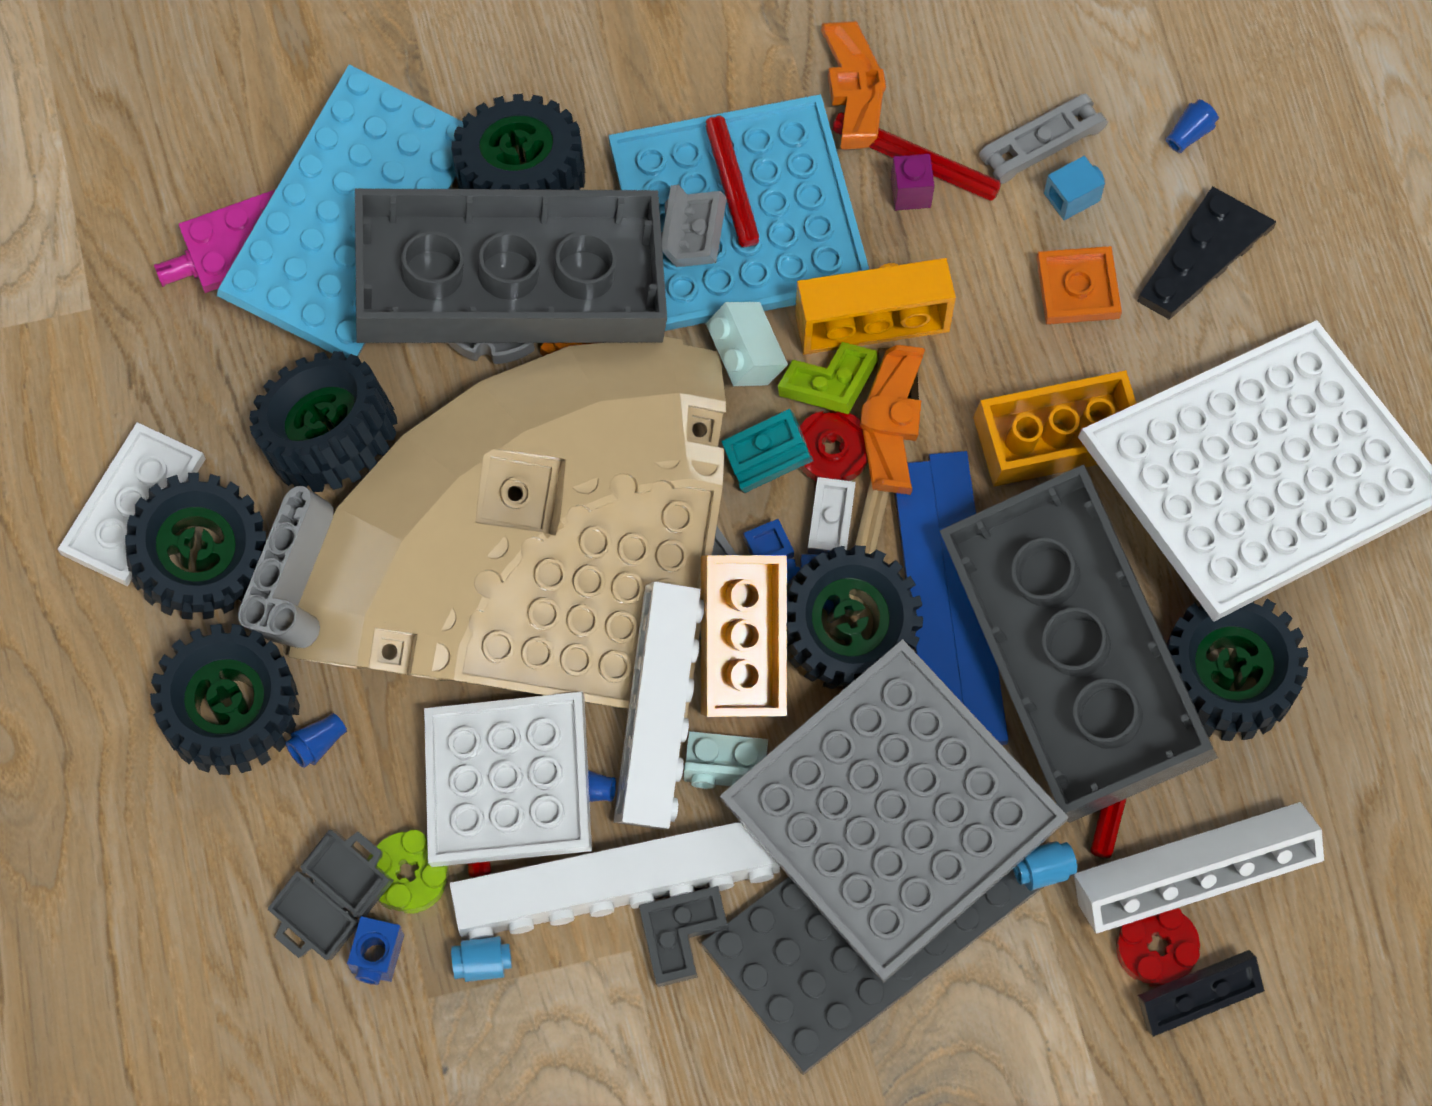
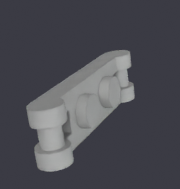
M1082 94L988 144L980 151L979 156L986 165H991L994 169L993 176L1001 184L1010 181L1017 173L1088 135H1095L1101 132L1107 126L1108 121L1102 113H1096L1093 109L1094 102L1087 94ZM1075 116H1081L1083 120L1079 122ZM1010 152L1013 158L1005 161L1002 155Z

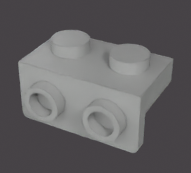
M671 185L669 199L665 203L666 216L661 239L662 252L676 267L713 264L717 262L727 200L721 191L687 195L680 185Z

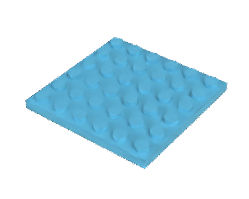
M821 94L608 135L620 190H658L661 232H663L666 216L665 203L669 199L671 185H680L687 195L721 191L725 195L706 130V120L708 118L718 115L723 116L757 226L759 243L755 246L742 247L739 244L726 200L716 263L676 267L663 253L667 308L665 331L706 323L725 302H760L764 311L796 305L797 281L869 270Z

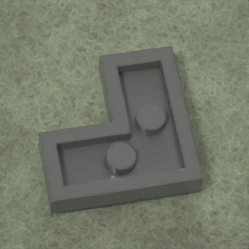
M715 886L639 905L656 985L662 987L698 978L689 938L728 929L719 887Z

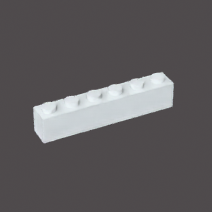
M655 581L645 585L613 823L654 829H669L670 822L676 820L678 799L673 798L675 782H680L684 767L683 758H679L680 744L685 742L689 729V720L684 718L686 702L691 701L694 691V680L689 678L691 663L696 662L699 652V640L694 639L696 623H701L704 613V601L700 600L701 589Z
M1301 802L1078 872L1074 874L1078 905L1096 934L1322 862L1324 861L1322 829Z

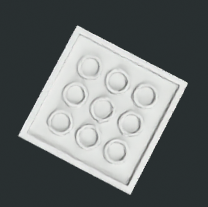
M582 692L424 708L428 863L431 867L592 851L585 699Z

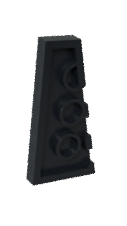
M1212 186L1140 293L1137 302L1170 320L1200 294L1209 282L1214 278L1217 279L1224 273L1233 261L1240 255L1243 256L1263 235L1266 236L1272 231L1277 221Z

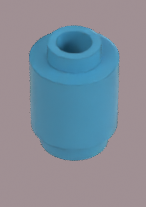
M1058 841L1039 845L1014 867L1013 871L1017 882L1020 885L1025 884L1027 889L1032 891L1067 881L1069 875L1077 873V862L1073 849L1068 842L1060 844Z
M500 936L461 941V945L451 946L454 979L464 978L465 982L505 978L504 969L512 968L510 944H502Z

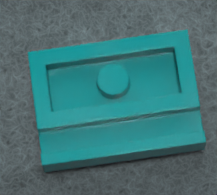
M791 409L722 441L734 474L739 481L740 489L744 493L814 461L809 453L795 414Z

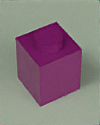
M930 154L893 157L891 186L895 211L931 208L935 185Z

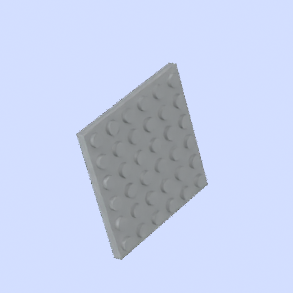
M903 639L720 795L722 802L883 983L1058 830L1069 818Z

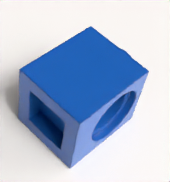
M360 916L347 962L351 972L356 974L355 979L372 985H379L380 980L392 982L405 936L400 925ZM374 945L385 947V954L378 961L371 962L364 958L366 951Z

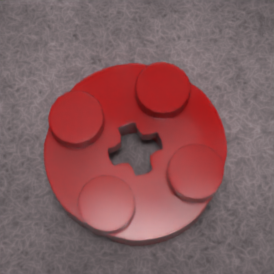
M820 411L810 415L800 425V429L814 461L800 467V469L816 482L817 477L851 481L858 477L868 464L860 419L851 413L845 414L837 411L836 413L829 412L823 414L824 411ZM826 441L831 444L835 441L840 442V453L829 454L825 452L826 447L823 443Z
M1180 908L1128 923L1120 928L1116 952L1122 968L1133 979H1139L1143 983L1150 984L1149 986L1156 988L1188 975L1200 957L1198 932L1192 921L1182 913ZM1153 936H1158L1161 940L1165 939L1167 941L1166 955L1160 956L1157 950L1150 952L1148 945L1152 943Z

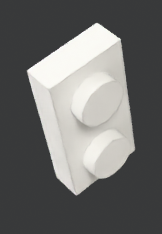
M817 477L807 553L819 555L824 552L826 554L833 548L845 546V550H847L856 482Z

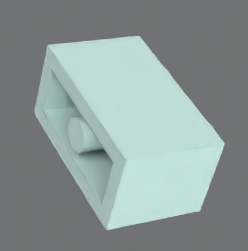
M725 302L706 322V326L733 387L768 385L788 365L760 302Z

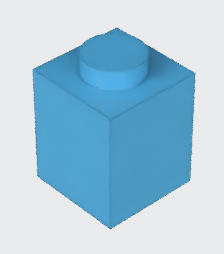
M1084 155L1049 174L1044 195L1063 221L1100 202L1105 179L1101 170L1096 165L1092 166Z

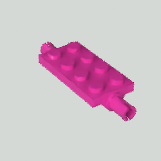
M275 190L179 223L178 225L188 249L184 250L186 253L184 255L154 264L162 287L194 275L195 278L199 277L205 293L218 289Z

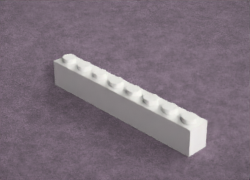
M741 822L452 882L450 883L461 939L473 940L494 937L493 933L510 930L511 934H521L533 930L535 924L549 921L550 925H563L574 921V916L590 913L591 917H601L613 913L615 907L630 904L631 908L636 909L639 908V905L654 902V899L667 896L671 898L709 887L718 886L720 891L732 888L734 882L750 879L751 883H761L774 877L773 874L779 873L780 866Z

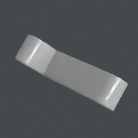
M296 486L285 495L238 612V619L242 626L251 631L254 630L262 633L263 637L269 641L296 648L310 646L319 635L320 624L317 618L299 608L298 605L334 514L333 507L328 501L304 486Z

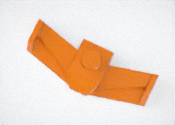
M857 21L822 23L821 33L839 67L829 68L828 70L832 106L846 105L840 148H868L878 137L882 98L886 90L884 70L879 67Z
M895 345L886 350L868 399L862 405L860 427L863 429L873 490L911 495L913 491L904 440L916 441L919 433L921 400L908 399V395L925 353L924 348Z

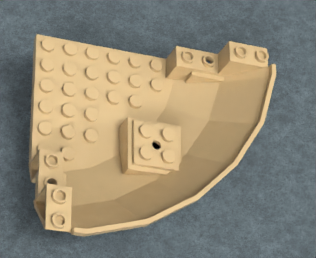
M665 336L663 343H594L568 346L478 382L410 429L396 441L335 509L332 522L298 605L299 608L317 618L320 624L319 635L306 648L290 646L288 658L355 669L367 668L440 681L452 680L543 696L582 692L586 703L629 709L645 585L655 581L701 589V556L712 555L724 470V448L718 447L723 413L726 412L721 359L718 351L683 345V340ZM694 424H700L703 427L704 433L702 437H696L693 434L692 427ZM516 486L521 490L522 497L519 501H512L508 497L510 487ZM696 623L694 639L699 640L701 623ZM386 644L392 645L396 651L394 658L391 660L385 659L382 656V648ZM691 663L689 675L691 679H693L695 663ZM686 702L684 718H687L689 702Z

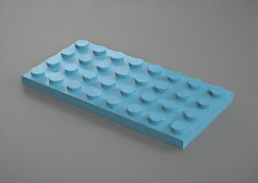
M349 64L218 288L217 296L331 353L339 351L343 352L346 358L350 354L359 357L366 343H357L355 189H450L456 178L451 149L452 141H455L454 132L457 126L463 127V121Z

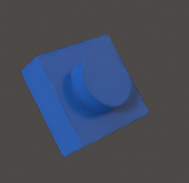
M779 519L743 533V540L750 555L787 556V559L794 557V550Z

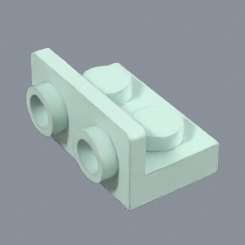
M689 731L686 762L684 765V782H691L692 786L701 789H712L715 785L732 786L767 756L768 739Z

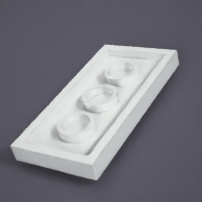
M137 422L58 547L59 553L128 587L132 580V573L128 571L125 535H127L129 516L135 515V504L140 497L147 500L149 498L148 489L158 483L161 489L166 488L168 477L178 475L180 483L188 482V473L199 471L205 461L204 454Z

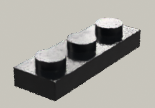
M1247 950L1137 996L1146 1029L1154 1037L1264 992V986L1257 957L1250 950Z

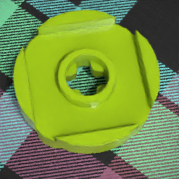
M419 830L399 832L385 838L376 846L383 853L377 866L393 879V883L378 900L382 906L390 910L394 909L414 914L422 912L438 902L445 891L444 887L449 876V866L431 867L429 865L427 836ZM370 854L368 859L371 860L374 855ZM408 863L410 866L415 864L419 867L414 872L416 879L409 882L406 877L400 880L397 878V874L401 872L400 867L403 864Z

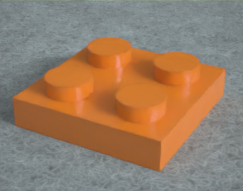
M1112 246L1038 252L1036 259L1046 324L1120 319L1122 308Z

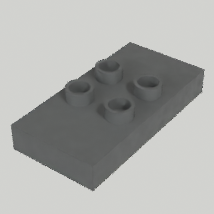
M355 189L357 343H663L667 323L658 190Z
M1084 464L940 530L1056 804L1069 817V823L1218 759Z

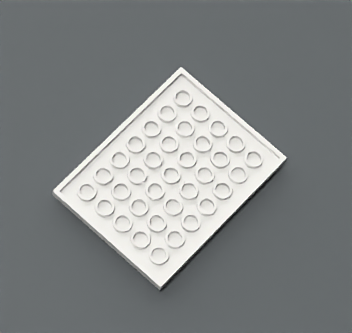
M1317 320L1083 428L1078 436L1213 622L1432 510V465Z

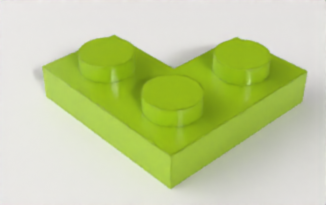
M842 342L828 368L792 360L778 385L779 396L849 414L878 361L877 351Z

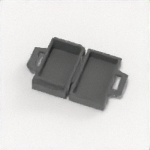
M328 830L300 866L302 872H295L268 907V911L281 921L275 938L298 958L303 957L308 951L313 949L325 960H332L357 929L359 920L356 917H366L393 883V879L377 866L379 859L381 860L382 851L358 831L346 840L337 831ZM356 841L374 855L371 860L353 846ZM288 928L305 942L302 948L285 934Z

